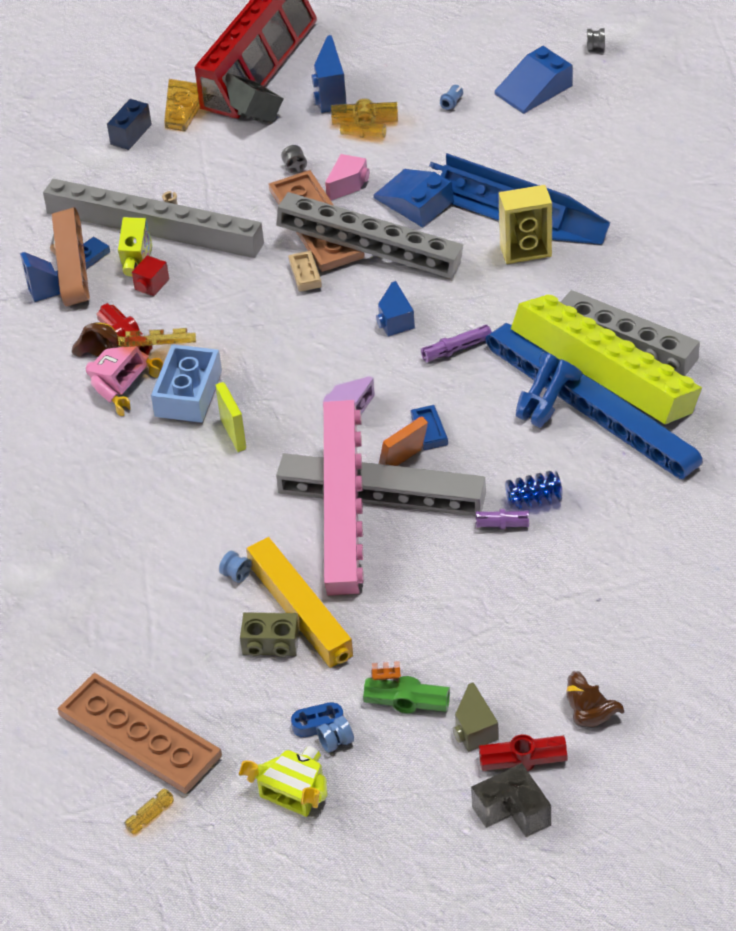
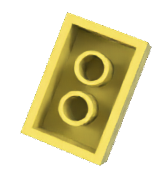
M546 185L499 192L500 248L506 264L552 257V202Z

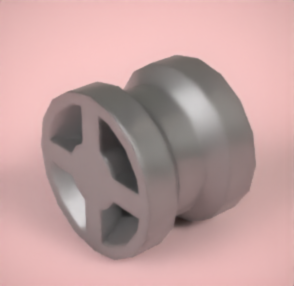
M591 28L587 29V50H592L593 48L605 50V28L595 31Z
M290 145L282 151L281 158L288 172L296 174L306 168L307 160L300 146Z

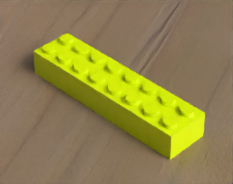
M547 294L518 304L511 330L556 356L558 359H563L574 365L587 377L664 424L693 413L702 387L694 383L692 378L682 376L674 371L672 366L662 364L654 359L652 354L639 350L632 342L619 338L612 330L604 329L596 324L594 319L584 317L574 307L564 305L553 295Z

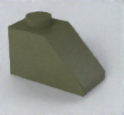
M474 682L468 684L455 713L456 726L453 727V733L458 743L463 742L469 752L479 748V745H487L499 740L498 721Z

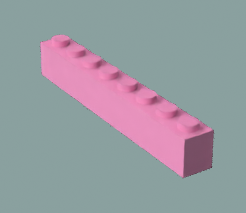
M354 400L323 402L324 584L327 596L359 594V584L364 583L363 567L359 568V560L364 559L363 544H359V537H363V523L358 521V514H363L362 498H358V492L363 491L362 476H358V469H362L361 453L357 454V447H362L361 431L357 432V425H362L361 410H356Z

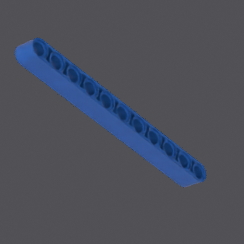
M504 323L486 336V344L493 353L535 380L540 368L539 358L542 352H549L511 330L512 325ZM555 372L551 374L547 383L545 384L544 387L546 389L548 388ZM582 374L578 381H566L558 394L559 398L675 477L684 479L702 465L703 458L697 449L586 375Z

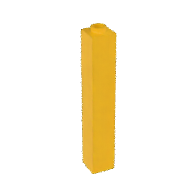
M270 537L247 547V558L252 561L251 569L286 613L298 614L299 630L329 668L344 663L353 657L351 637Z

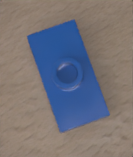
M94 236L83 243L86 269L110 253L109 245Z

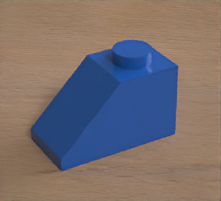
M26 252L20 253L27 287L34 302L60 295L58 270H54L51 262Z
M397 281L391 282L378 303L379 314L376 315L379 328H383L388 337L415 329L413 308Z

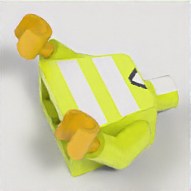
M306 747L302 755L286 750L279 757H275L263 764L257 765L249 760L241 763L238 775L248 776L247 781L250 783L257 779L259 796L305 817L309 815L312 806L313 808H318V804L326 800L328 795L327 779L322 773V765L318 762L321 754L314 747Z

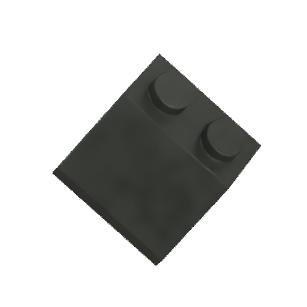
M227 73L225 78L230 105L238 110L237 114L247 119L252 116L251 118L261 123L264 120L274 122L284 98L256 81Z

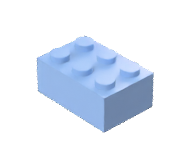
M171 345L151 394L154 417L203 422L216 388L215 384L218 383L222 372L219 350Z

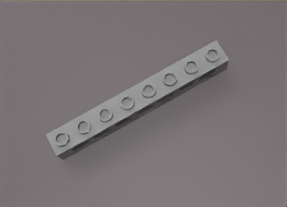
M288 192L277 210L276 226L452 279L461 263L464 244Z

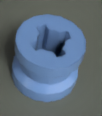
M230 550L223 556L220 562L219 573L224 576H231L233 581L241 583L249 575L252 561L247 557L241 558L237 552Z

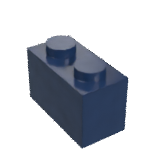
M129 99L107 123L110 145L127 150L131 149L152 125L149 104Z

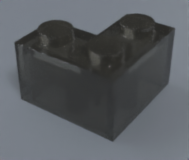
M522 763L471 786L472 808L486 828L511 816L525 837L551 826V804Z

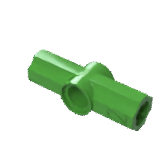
M402 676L397 681L367 678L364 684L363 701L366 703L392 705L395 710L401 713H412L416 708L446 712L449 708L450 687L421 684L418 679L411 676Z

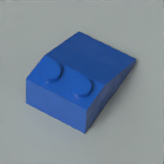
M328 35L314 64L315 74L311 75L313 88L316 87V92H313L314 103L319 105L321 113L347 109L344 72L332 35Z
M543 45L522 59L494 90L495 95L525 114L573 86V65Z
M412 169L402 170L373 195L374 199L422 228L454 202L451 181L436 172Z

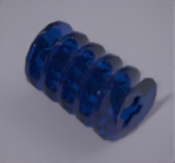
M551 470L546 471L545 477L541 473H536L535 479L531 475H527L525 482L521 477L515 479V484L512 480H506L505 482L506 496L510 508L515 504L517 509L521 511L522 503L525 502L530 509L532 508L533 500H536L538 506H542L543 498H546L547 502L552 504V497L554 495L559 502L562 501V485L557 471H555V474Z

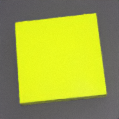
M224 382L215 384L220 420L237 452L246 450L242 413Z

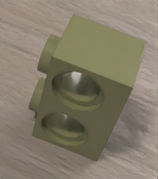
M243 612L240 632L242 655L297 656L300 631L298 614Z

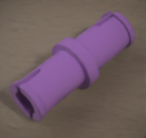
M499 509V511L491 512L476 511V528L499 527L500 530H503L506 527H529V510L505 511V509Z

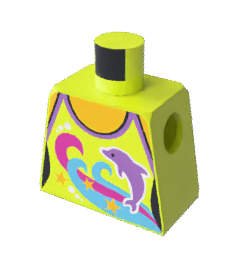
M123 217L118 253L123 273L126 276L132 277V271L147 255H151L153 245L146 218Z

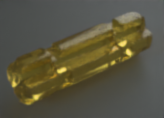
M165 788L160 790L155 795L157 798L152 797L135 812L137 815L132 814L125 820L126 829L133 835L138 833L143 828V824L147 825L163 811L162 807L167 808L173 803L174 799L171 792Z

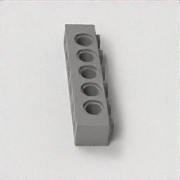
M570 290L561 301L566 306L574 307L584 317L594 319L596 324L604 329L612 330L619 338L632 342L639 350L652 354L654 359L662 364L672 366L674 371L682 376H685L699 359L700 341L573 290Z

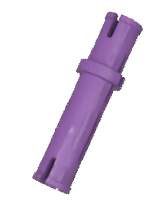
M485 324L448 339L446 337L442 338L435 344L421 348L422 358L427 363L439 357H449L453 352L486 341V336L492 332L491 328Z

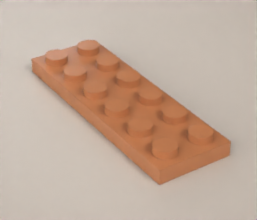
M311 170L268 183L269 191L278 205L288 192L333 205ZM296 232L307 250L312 252L314 261L321 272L365 258V254L362 251Z
M95 672L57 708L59 716L184 794L222 757L220 748Z

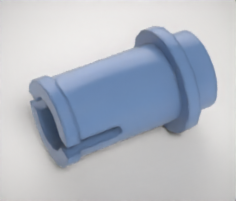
M452 85L447 93L441 95L440 105L443 109L449 110L456 106L457 100L463 95L462 88L456 92L459 85Z

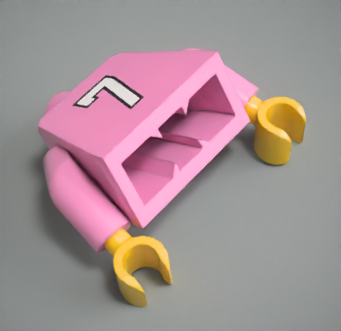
M137 346L110 348L104 350L94 362H89L86 365V373L90 376L91 385L109 403H115L116 413L119 416H124L125 413L122 407L124 406L131 410L130 401L127 397H118L117 395H122L146 366L149 367L150 376L159 377L163 361L160 358L149 359V356L141 352Z

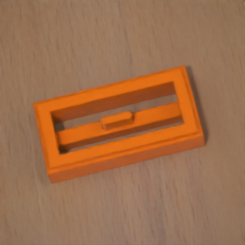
M395 661L394 667H389V662H383V668H378V663H372V678L374 680L397 679L401 677L400 661Z

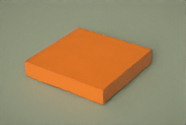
M419 417L384 440L378 464L398 466L421 451L428 422L423 417Z

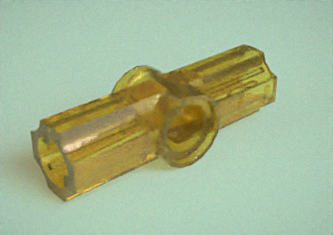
M364 98L358 100L355 104L331 105L332 125L356 123L361 128H368L375 122L398 121L397 102L373 103L371 100Z

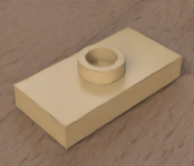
M311 251L288 255L299 292L322 287L321 278Z

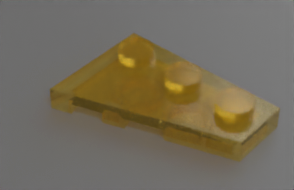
M169 79L164 119L165 128L186 132L200 109L197 84ZM201 84L204 100L210 92L209 85Z
M173 328V332L164 333V329L149 330V334L141 335L140 331H125L126 336H118V346L121 347L196 343V333L188 332L187 328Z

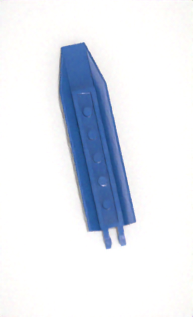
M446 153V165L444 164L443 166L434 162H430L429 165L432 169L441 170V176L451 181L454 202L451 204L499 220V192L540 186ZM547 188L552 202V240L603 245L611 222L571 196Z

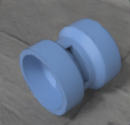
M344 716L334 719L332 724H322L316 728L320 743L327 753L336 750L338 745H347L354 742L352 729Z

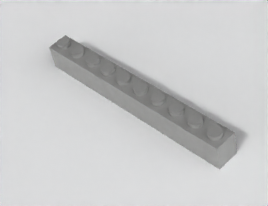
M54 178L43 191L48 214L75 207L80 221L121 229L123 217L146 218L150 236L256 258L264 244L262 222Z

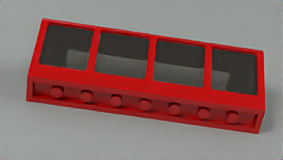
M250 0L194 66L200 109L239 119L238 110L230 105L225 78L226 74L237 75L265 86L316 23L317 17L309 1Z

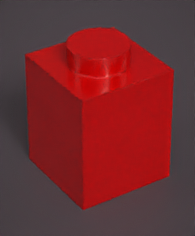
M147 255L132 271L134 289L155 296L169 281L167 262Z

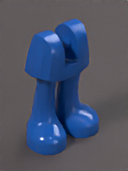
M542 352L539 358L540 368L529 392H521L516 407L517 418L526 421L532 415L531 424L538 428H541L554 413L553 405L566 381H578L583 374L580 369L563 359L559 360L556 356L546 352ZM555 372L544 396L541 398L540 395L551 374Z

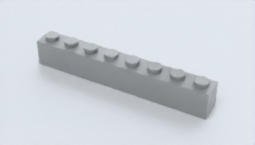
M283 453L276 474L278 493L324 498V457ZM362 462V469H358V476H362L363 491L358 492V498H362V503L476 516V511L482 512L486 496L485 476Z

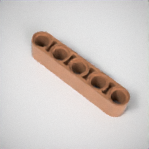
M73 207L52 213L60 293L66 307L90 299L81 221L77 209Z

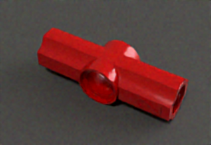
M108 303L102 305L96 313L97 319L100 322L109 324L116 330L119 337L118 346H137L141 352L149 355V352L153 349L152 342L140 331L135 319L132 316L126 317L115 305Z
M520 734L512 738L511 742L479 745L482 771L513 767L519 772H527L537 764L568 761L564 735L533 739L529 735Z

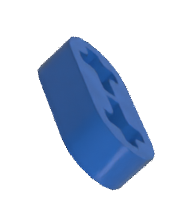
M334 702L299 709L291 717L292 731L299 737L317 735L316 728L322 724H332L334 719L344 716L343 709L338 703ZM333 714L335 718L330 719L327 715ZM301 721H306L307 725L302 726Z

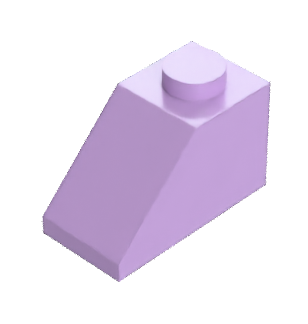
M368 376L335 385L330 394L325 396L323 402L354 400L356 410H361L362 415L375 396L374 378Z

